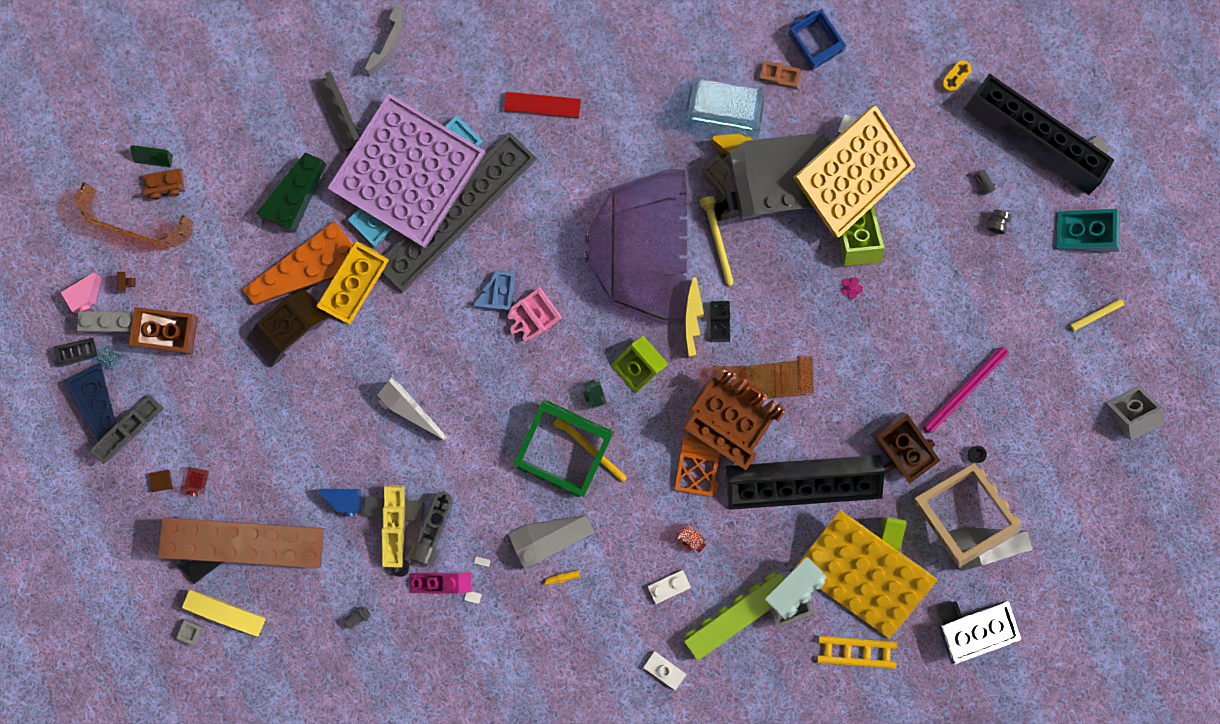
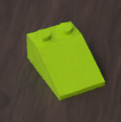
M874 206L839 237L844 266L882 262L885 247Z

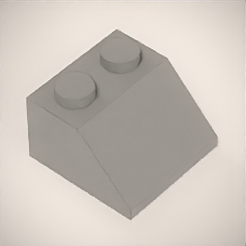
M1141 386L1106 403L1121 432L1130 441L1165 424L1163 407Z

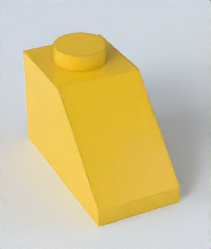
M741 133L717 135L712 138L711 144L723 154H728L744 141L753 139Z

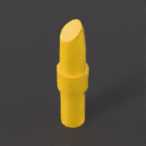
M579 571L559 573L548 577L543 585L564 583L568 580L580 578Z

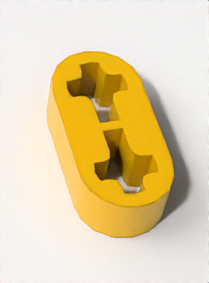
M959 61L943 79L942 89L947 93L955 92L972 71L971 64L967 61ZM966 67L965 72L959 76L957 73L960 68ZM953 78H955L956 81L953 83L954 86L948 87L947 81L950 82Z

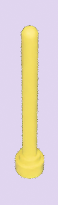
M714 196L700 199L699 202L701 208L706 211L726 284L731 286L734 281L714 213L716 202Z

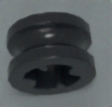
M974 446L969 449L968 458L971 462L981 463L986 460L987 452L984 447ZM975 449L982 452L980 454L981 459L979 460L973 457Z
M403 560L405 565L403 567L406 568L405 571L398 573L396 572L398 569L391 567V571L395 576L403 577L407 575L410 567L406 560Z

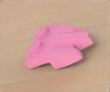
M537 288L525 299H521L511 307L508 318L516 320L515 324L510 328L511 334L523 331L524 335L522 338L525 342L544 333L562 319V316L541 288Z

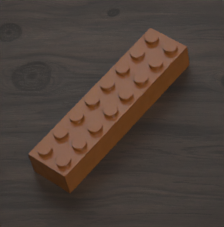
M166 517L162 518L158 558L320 568L325 528Z

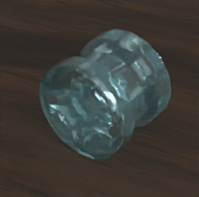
M107 346L98 354L96 361L104 364L108 370H112L119 363L122 355L114 353L113 349Z

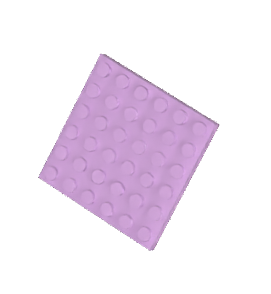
M388 93L328 189L426 248L486 152Z

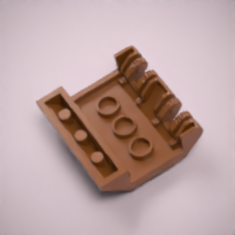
M723 366L709 378L689 408L683 428L747 470L757 455L753 452V449L772 421H780L786 408L777 404L775 400L768 402L762 407L768 396L765 393L762 394V391L749 382L746 383L745 379L739 380L732 386L731 384L736 380L737 374L735 372L731 373L729 368Z

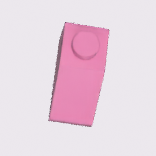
M92 273L61 292L72 312L77 314L78 312H89L91 310L90 307L95 305L102 281L100 275Z

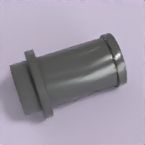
M985 169L974 175L983 189L981 190L982 193L984 192L987 195L996 190V184L992 183Z
M359 607L358 611L344 618V622L349 629H352L362 621H368L371 615L366 607Z

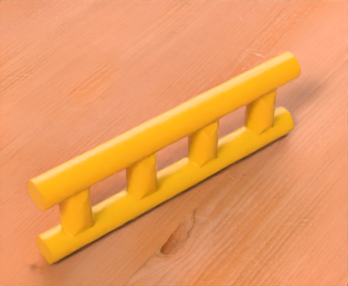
M818 636V644H824V656L818 655L817 663L896 669V661H890V649H897V641ZM832 645H844L843 657L831 656ZM851 646L863 647V659L851 658ZM871 647L883 648L882 660L870 659Z

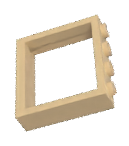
M975 463L915 498L916 507L959 568L1018 534L1021 528L1020 519L1016 514L1012 515L1007 501L999 497L996 486L988 482L985 471L981 467L978 468ZM974 475L1010 526L962 553L927 501Z

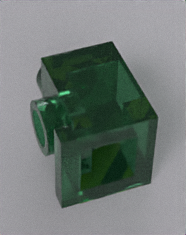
M595 379L584 383L586 391H583L585 400L591 403L587 405L589 410L607 404L600 381L595 382Z

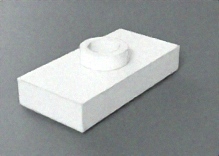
M655 651L643 667L675 691L687 675Z

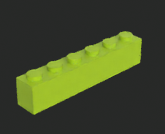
M774 571L764 577L766 581L761 585L758 583L754 584L748 589L750 592L747 595L743 596L741 594L733 600V605L730 607L725 605L717 611L718 615L716 617L705 619L701 623V628L698 630L693 628L685 634L687 638L684 639V642L698 661L773 608L765 599L785 580L780 572L776 574Z

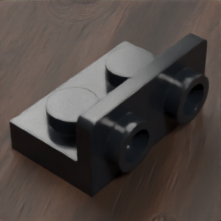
M180 559L181 563L177 567L183 569L191 582L196 584L223 562Z

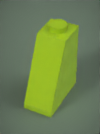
M880 517L877 536L900 551L907 521Z

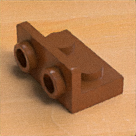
M180 168L143 175L145 190L142 192L150 200L161 199L163 195L174 197L180 195V192H185L182 169Z

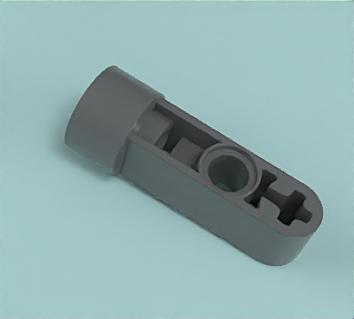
M439 492L435 495L418 541H413L407 557L430 566L434 565L439 552L436 548L454 503L453 497L447 492ZM446 496L448 503H444L442 506V503L439 502L440 498L444 499ZM442 506V510H445V513L436 510V507L440 509ZM440 514L441 522L434 525L432 522L433 516ZM425 535L435 537L434 541L426 539Z

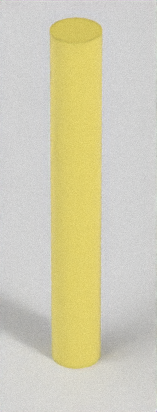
M1119 299L1074 322L1070 327L1073 331H1076L1124 306V302L1122 299Z

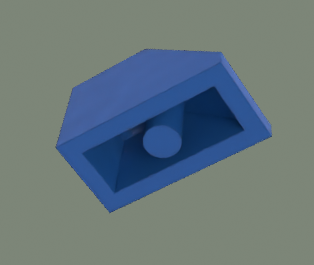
M319 489V493L337 512H344V516H355V512H361V489Z

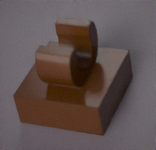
M117 272V294L125 293L126 287L136 286L135 278H125V272Z

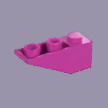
M472 572L410 573V593L459 594L472 592Z

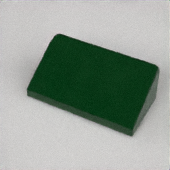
M136 145L130 146L134 163L171 167L173 155L168 150Z

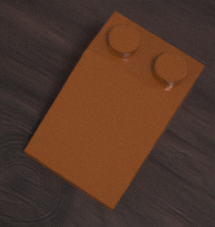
M134 307L129 345L193 355L198 317L188 313Z

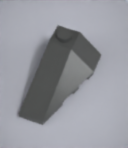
M964 527L949 531L948 533L962 553L1004 529ZM1020 530L1018 534L959 568L957 566L958 570H968L1033 550L1028 531Z

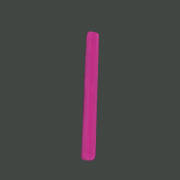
M1000 347L923 426L924 429L932 433L1009 354L1004 347Z

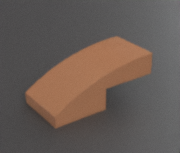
M763 61L760 80L798 89L802 70L783 66L782 63Z

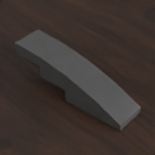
M148 395L135 409H132L90 452L101 463H107L143 430L164 407L151 395Z

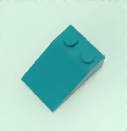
M1118 209L1059 211L1057 218V249L1120 252V213Z

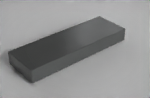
M366 496L364 516L383 517L384 498ZM405 500V520L422 521L424 502Z

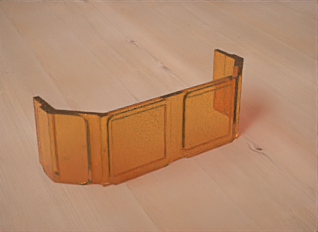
M82 182L74 198L80 212L85 216L84 219L89 224L126 238L130 237L135 241L162 250H169L170 247L174 248L189 241L193 232L194 222L185 215L181 216L176 231L158 240L101 222L92 208L97 190L85 182Z
M797 356L795 361L726 366L731 370V373L735 372L737 374L736 380L731 384L732 386L739 380L745 379L746 383L749 382L762 391V394L765 393L768 396L767 399L814 394L812 356ZM713 366V374L723 366Z

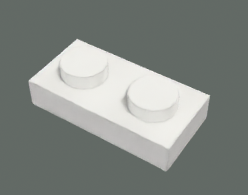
M681 570L649 585L648 588L655 603L658 604L690 589L691 586L684 571Z

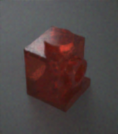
M687 524L676 537L678 541L681 538L684 540L681 544L689 551L694 549L700 553L706 546L704 543L706 538L690 524Z

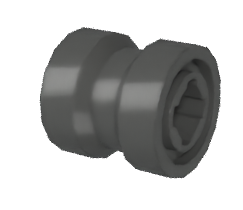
M993 210L991 215L992 221L988 223L987 229L1004 235L1007 231L1006 225L1010 222L1012 215L1002 210Z

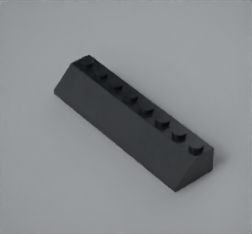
M990 73L964 108L967 112L1087 195H1090L1102 183L1115 160Z
M880 455L750 464L747 470L739 465L726 466L728 510L882 499L885 469Z

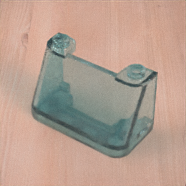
M696 77V79L691 80L683 126L692 128L693 124L699 123L698 127L707 125L740 131L739 133L741 134L745 131L750 138L757 139L760 133L765 92L762 91V88L756 86L747 88L707 81L704 77Z

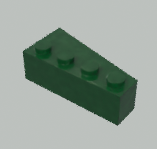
M305 152L256 214L262 219L296 232L327 164L322 159Z

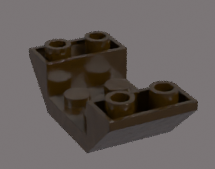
M303 289L284 299L254 326L247 340L265 361L273 367L286 356L285 351L309 330L312 328L316 330L330 317L325 311L317 307L318 303L306 289Z

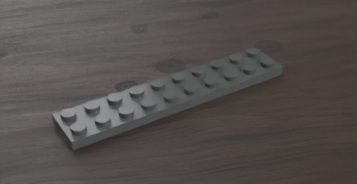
M509 132L480 161L427 247L424 248L404 236L384 256L389 259V262L382 272L404 293L537 158Z

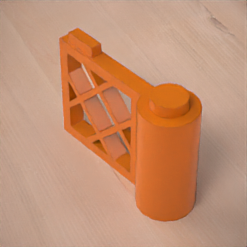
M684 433L674 490L713 496V493H717L719 481H715L719 457L723 454L695 435ZM684 457L693 458L696 465L686 470L683 465ZM706 460L714 461L713 469L706 474L700 465ZM699 467L704 476L694 481L689 472ZM687 474L693 484L687 488L680 487V479ZM707 478L710 482V490H701L697 483Z

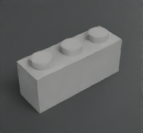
M78 312L77 331L85 334H130L134 313Z

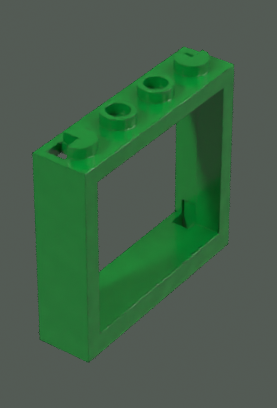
M544 399L540 404L514 465L522 472L527 473L529 471L535 474L534 477L539 480L545 481L546 479L552 482V485L558 489L565 488L569 490V493L575 497H584L614 431ZM544 412L604 439L582 487L523 460Z

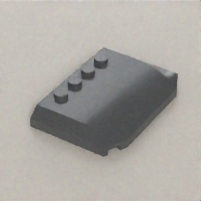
M816 134L744 141L729 152L727 158L740 219L814 209L793 177L832 141Z

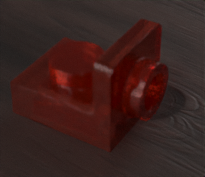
M189 467L185 485L181 486V490H185L186 495L198 496V493L204 494L209 471Z

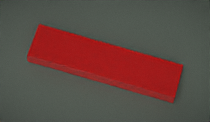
M506 92L504 111L579 119L581 99Z

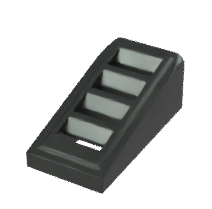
M94 338L54 346L59 367L98 357ZM86 344L90 346L91 353L89 354L86 351ZM79 346H81L83 355L80 356L78 351ZM74 348L75 357L71 356L70 349ZM66 350L67 359H64L62 351Z

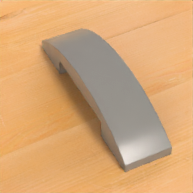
M396 3L389 18L393 28L380 55L372 52L365 67L366 73L370 76L379 71L389 61L399 44L404 23L403 9L399 3Z

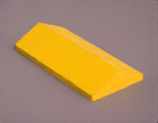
M355 241L318 302L317 307L351 324L389 262V259L372 248Z

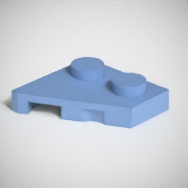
M496 271L479 299L474 303V307L510 311L516 273Z

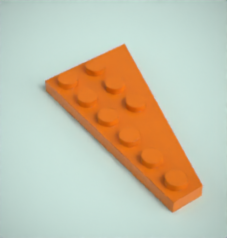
M333 221L243 290L253 304L258 305L276 299L281 295L290 294L296 290L331 280L353 244L338 224Z

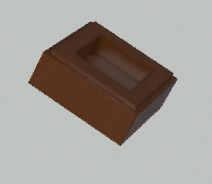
M170 470L149 473L152 492L173 489Z

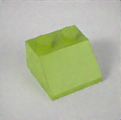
M644 335L632 343L611 364L635 393L668 365Z

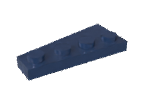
M100 363L64 381L98 442L116 425Z

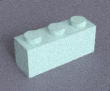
M807 557L765 600L784 619L787 617L791 618L797 612V607L801 603H806L811 598V593L815 589H820L825 584L827 577Z

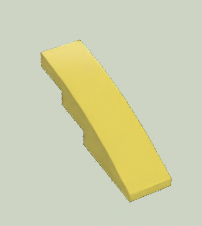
M697 277L692 278L686 306L685 340L688 358L696 357L693 338L700 336L697 318L704 316Z
M385 485L382 528L383 567H402L405 527V485Z
M189 589L182 608L257 637L266 620L261 615Z

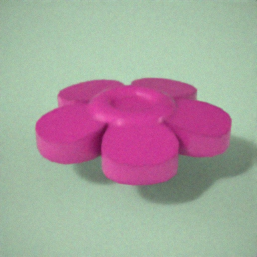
M856 277L852 278L851 283L849 279H844L842 282L845 287L841 289V293L844 296L849 294L850 299L857 297L856 292L862 293L863 287L858 285L859 279Z

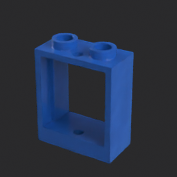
M822 9L817 12L815 10L810 12L806 19L803 21L797 20L790 26L788 35L812 71L844 52L846 44ZM818 21L833 43V46L812 57L798 36V33Z

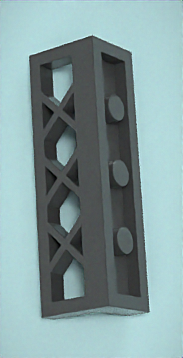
M328 71L325 73L326 79L317 82L316 85L345 151L354 148L360 135L331 72Z

